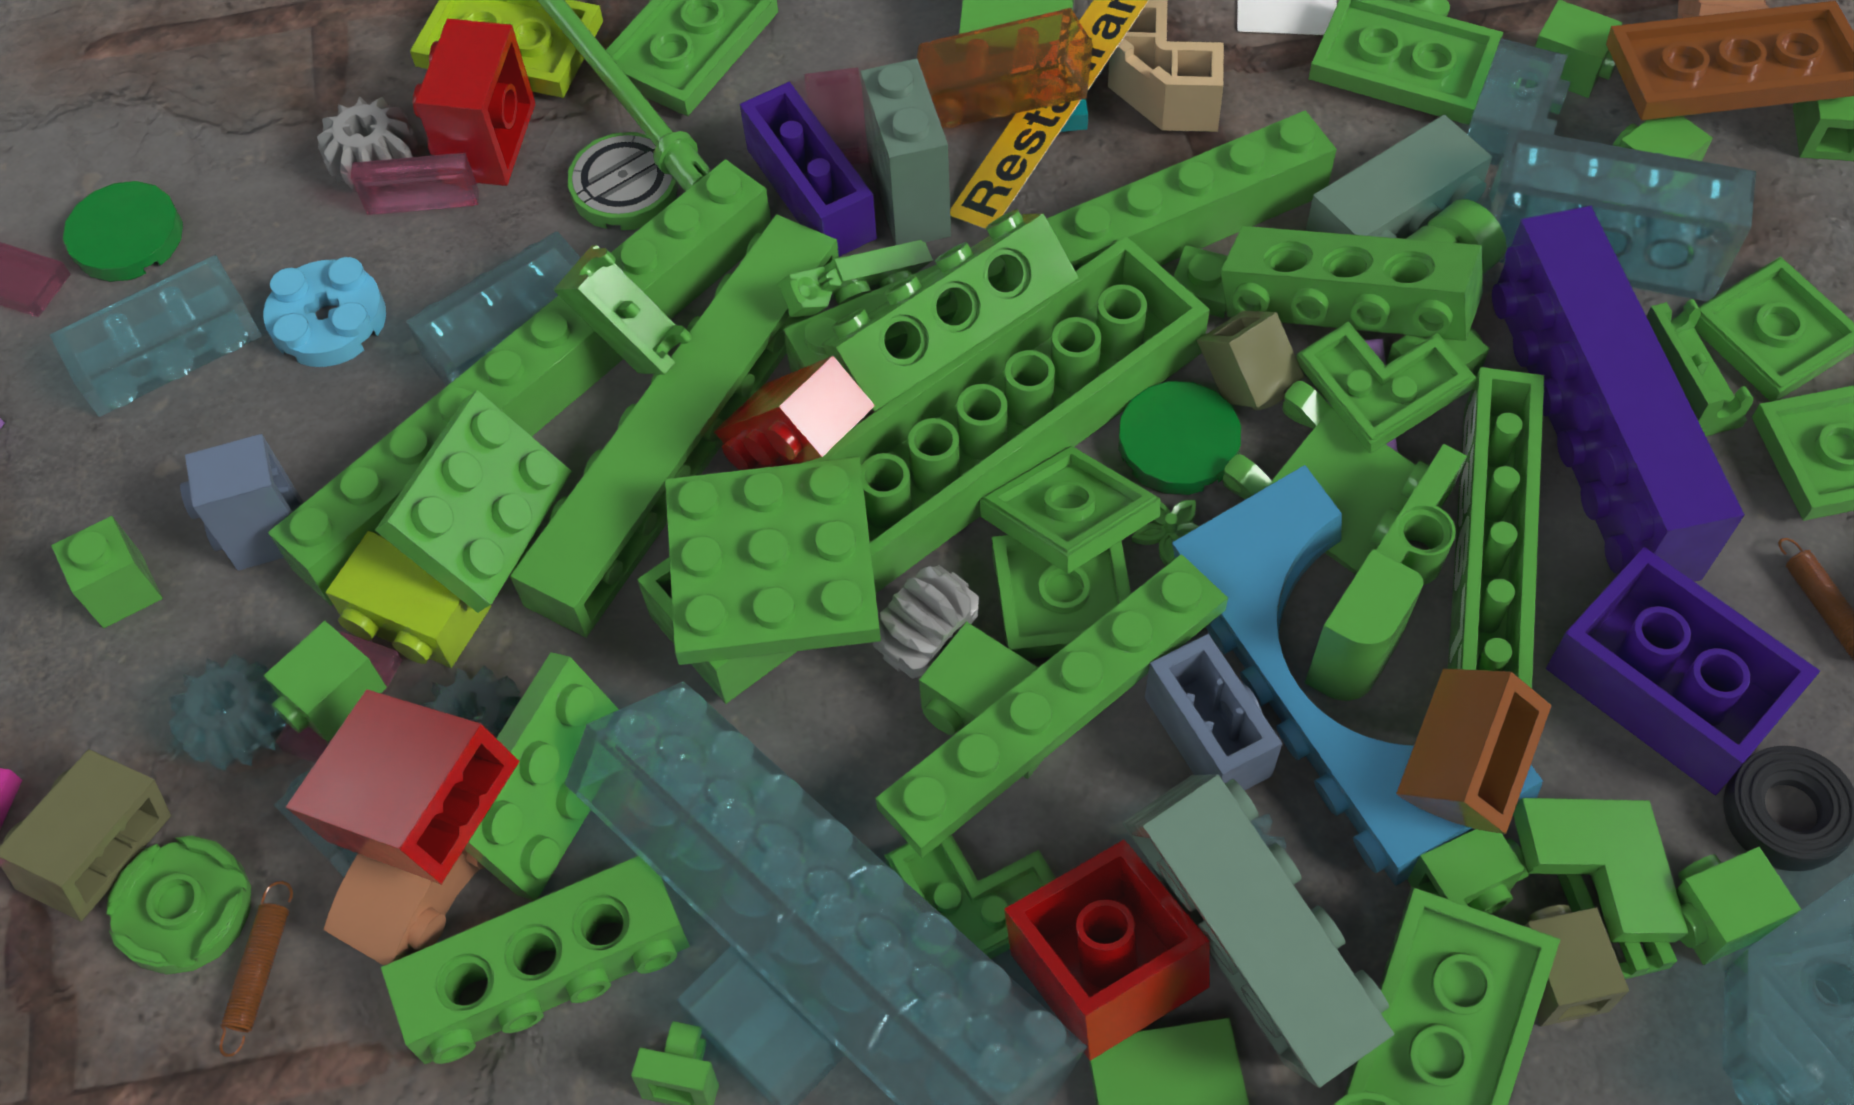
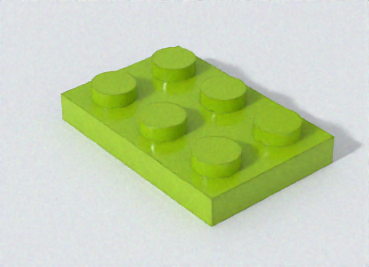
M439 0L410 50L415 67L428 69L431 45L434 41H439L447 18L510 24L515 32L532 92L564 98L584 60V57L537 0ZM565 0L595 37L603 23L600 6L575 0Z

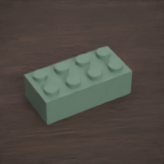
M1219 774L1191 775L1122 822V824L1167 891L1210 941L1211 957L1283 1064L1320 1088L1395 1035L1381 1015V1013L1389 1008V1004L1376 983L1364 970L1360 969L1354 974L1337 950L1345 944L1342 933L1322 907L1317 905L1310 910L1294 886L1302 880L1299 870L1286 851L1277 842L1267 847L1251 823L1252 820L1259 816L1258 811L1239 783L1234 779L1224 783Z

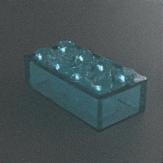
M1509 127L1483 207L1490 211L1500 223L1508 248L1512 245L1521 219L1592 206L1633 288L1708 301L1715 297L1751 229L1756 171ZM1505 256L1500 263H1505Z

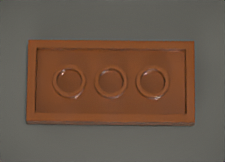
M1836 1L1611 26L1606 42L1641 120L1854 96V31Z

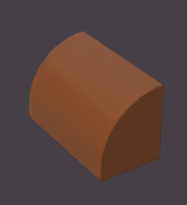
M1443 668L1396 794L1414 806L1445 820L1478 830L1506 834L1552 705L1510 671Z

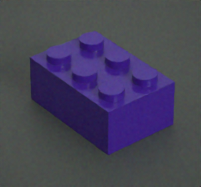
M1646 547L1642 548L1567 630L1545 668L1715 796L1820 672L1818 668Z

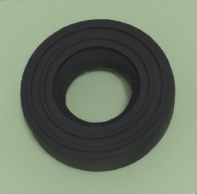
M1774 746L1763 749L1748 757L1728 781L1723 807L1725 819L1732 835L1746 851L1760 847L1771 865L1775 868L1787 871H1807L1822 867L1835 860L1848 848L1854 839V787L1839 767L1814 751L1796 746ZM1778 785H1789L1806 793L1813 801L1817 810L1815 826L1806 831H1792L1777 824L1766 809L1765 796L1768 789Z

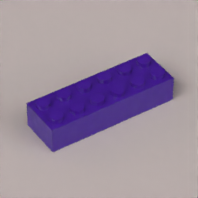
M1592 206L1521 219L1512 245L1506 250L1505 264L1498 283L1493 286L1492 304L1496 315L1500 319H1505L1512 334L1513 350L1518 364L1521 367H1526L1531 374L1544 375L1543 416L1549 417L1557 434V447L1563 464L1566 467L1572 468L1580 485L1583 510L1589 519L1596 521L1605 541L1604 551L1607 563L1612 572L1620 574L1642 548L1646 547L1694 582L1700 581L1704 578L1745 514Z

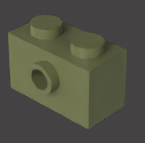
M88 749L71 769L64 771L55 780L50 792L23 821L10 829L3 844L0 846V866L15 890L82 922L116 882L120 872L146 847L168 821L171 814L155 779Z

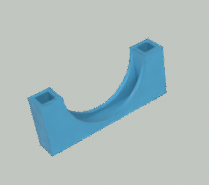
M1306 465L1172 542L1174 557L1176 559L1182 554L1228 597L1226 610L1206 626L1211 638L1223 654L1232 650L1245 667V670L1240 672L1241 679L1253 692L1259 705L1263 706L1269 702L1282 721L1276 726L1277 731L1292 756L1296 760L1306 756L1320 776L1314 780L1315 787L1329 810L1335 816L1345 812L1359 833L1353 837V841L1365 863L1374 873L1384 869L1394 885L1397 886L1408 879L1420 855L1475 829L1435 816L1399 797L1396 792L1414 745L1394 744L1372 739L1337 723L1308 699L1288 669L1279 642V630L1286 603L1304 572L1323 553L1341 541L1342 513ZM1530 765L1518 802L1522 798L1538 797L1543 780L1532 765Z

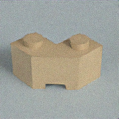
M1149 0L1109 59L1108 87L1161 130L1218 132L1223 93L1224 43L1167 41L1168 0Z

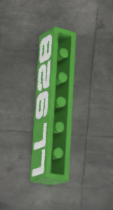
M1480 367L1476 376L1475 388L1471 390L1464 408L1461 453L1467 455L1460 472L1448 669L1510 671L1532 688L1544 375Z

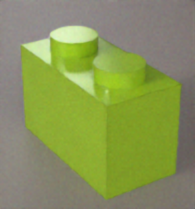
M367 531L326 591L329 599L340 614L338 622L353 635L368 641L372 640L376 635L392 642L393 647L399 653L414 662L426 664L431 659L449 668L454 666L492 607L490 605L477 613L384 537Z

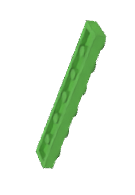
M1182 554L1179 555L877 796V809L921 858L925 857L1145 677L1149 672L1151 662L1179 649L1226 610L1228 597Z

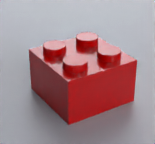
M447 18L439 41H434L431 45L429 67L422 83H418L414 89V113L422 121L428 137V150L432 156H435L444 180L508 186L536 104L513 26L510 24Z
M1125 839L1004 909L1011 956L1090 1061L1210 987V941Z

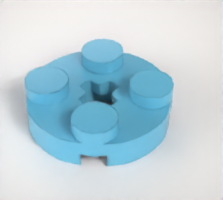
M343 257L338 260H321L298 268H285L277 272L270 281L272 292L266 299L263 311L266 330L276 348L283 354L285 352L295 356L300 364L309 367H327L347 362L364 351L361 343L370 337L373 330L376 336H378L384 327L386 306L383 296L374 278L364 270L362 264L355 258ZM326 306H337V308L329 310L328 318L318 320L315 313L319 309Z

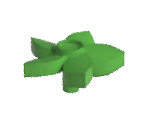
M1195 500L1180 501L1173 507L1172 512H1170L1166 505L1160 502V516L1153 520L1152 523L1137 530L1132 536V542L1142 545L1159 543L1160 559L1167 566L1175 559L1172 542L1199 527L1193 523L1196 510Z

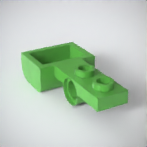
M1443 444L1430 465L1422 461L1416 464L1401 492V495L1409 499L1400 513L1392 508L1387 510L1371 539V542L1378 545V548L1371 550L1323 626L1305 680L1307 685L1331 698L1342 701L1359 699L1372 689L1400 642L1423 585L1437 578L1453 544L1456 534L1455 525L1451 517L1441 508L1454 489L1467 455ZM1415 540L1422 542L1425 545H1427L1430 548V550L1418 549L1412 546L1408 541Z

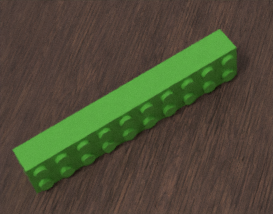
M1125 236L1076 271L1079 277L1077 280L887 403L849 430L823 457L804 462L860 457L875 593L879 592L981 516L980 499L1070 446L1075 447L1124 411L1130 400L1143 390L1162 383L1200 355L1202 351L1197 340L1206 334L1210 309L1131 239ZM668 557L637 580L649 616L674 644L670 557ZM797 651L692 663L691 665L722 701L727 704Z

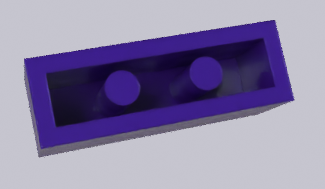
M789 81L740 103L747 150L798 223L837 239L839 257L876 240L873 193Z

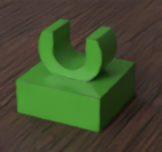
M673 1021L667 1036L664 1052L639 1048L631 1077L642 1099L670 1105H714L719 1083L712 1063L703 1060L706 1039L700 1038L702 1032L700 1026Z

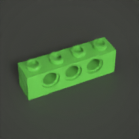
M1016 209L1002 215L986 227L989 236L971 248L967 242L954 246L935 260L939 268L920 281L916 275L899 281L884 292L887 302L868 314L864 308L858 309L846 315L832 326L836 335L823 342L822 346L828 356L836 358L875 406L871 411L875 412L1079 278L1043 213L1021 215L1019 210ZM999 256L1007 266V278L1000 288L995 289L989 282L988 268L990 263ZM950 289L957 298L958 307L953 318L944 323L937 314L936 304L941 293ZM900 322L906 329L907 343L900 353L892 356L885 347L884 338L888 328L892 324Z
M1242 226L1221 269L1227 317H1234L1243 310L1277 312L1280 321L1284 323L1339 328L1349 321L1355 330L1432 337L1437 333L1442 339L1466 341L1483 295L1482 245Z
M648 851L381 967L406 1046L424 1064L432 1061L437 1064H444L468 1055L476 1047L475 1042L499 1031L515 1033L532 1027L543 1018L544 1011L569 1000L572 1003H583L595 999L608 991L611 987L610 982L634 971L646 974L660 970L677 958V952L690 947L654 858L651 852ZM608 923H620L623 925L622 932L613 942L607 945L591 944L594 933L601 926ZM546 951L556 952L555 960L547 971L538 975L525 974L526 967L534 956ZM480 980L488 981L487 990L481 999L471 1005H459L460 995L469 984Z

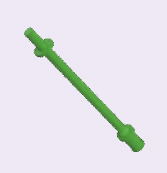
M537 0L656 146L653 159L658 168L663 173L672 175L685 192L708 174L711 169L697 153L698 147L694 139L687 132H672L566 1Z

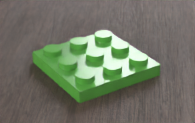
M860 457L665 479L674 645L679 665L881 641Z

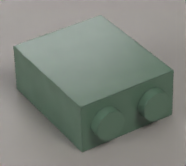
M918 59L861 70L868 163L894 244L899 245L917 240L930 242L951 237L948 143Z

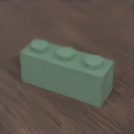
M1444 114L1315 193L1311 203L1306 231L1407 239L1422 226H1427V223L1454 201L1469 199L1477 202L1486 189L1484 181L1492 156Z

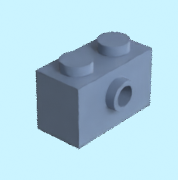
M263 434L186 454L185 459L189 481L180 484L182 500L191 519L201 518L204 522L207 538L214 551L223 550L238 571L284 558L268 532L301 506L303 501Z
M1209 634L1150 663L1145 699L1194 775L1219 774L1224 783L1234 779L1244 791L1272 777L1282 742L1262 714L1259 702L1248 686L1241 683Z

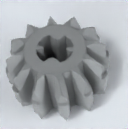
M359 97L355 106L349 108L338 104V116L322 119L323 132L317 136L319 142L318 149L329 174L334 176L336 182H345L353 192L359 190L365 184L377 192L380 183L388 180L398 184V172L413 170V156L418 153L416 147L417 139L413 129L400 107H391L383 97L376 99L370 105L361 97Z
M940 565L920 569L914 578L907 579L904 587L893 595L889 605L880 612L879 627L881 641L874 642L873 647L884 655L883 659L898 672L902 670L912 679L920 677L966 622L972 624L978 617L979 596L968 588L969 584L954 572L950 574Z

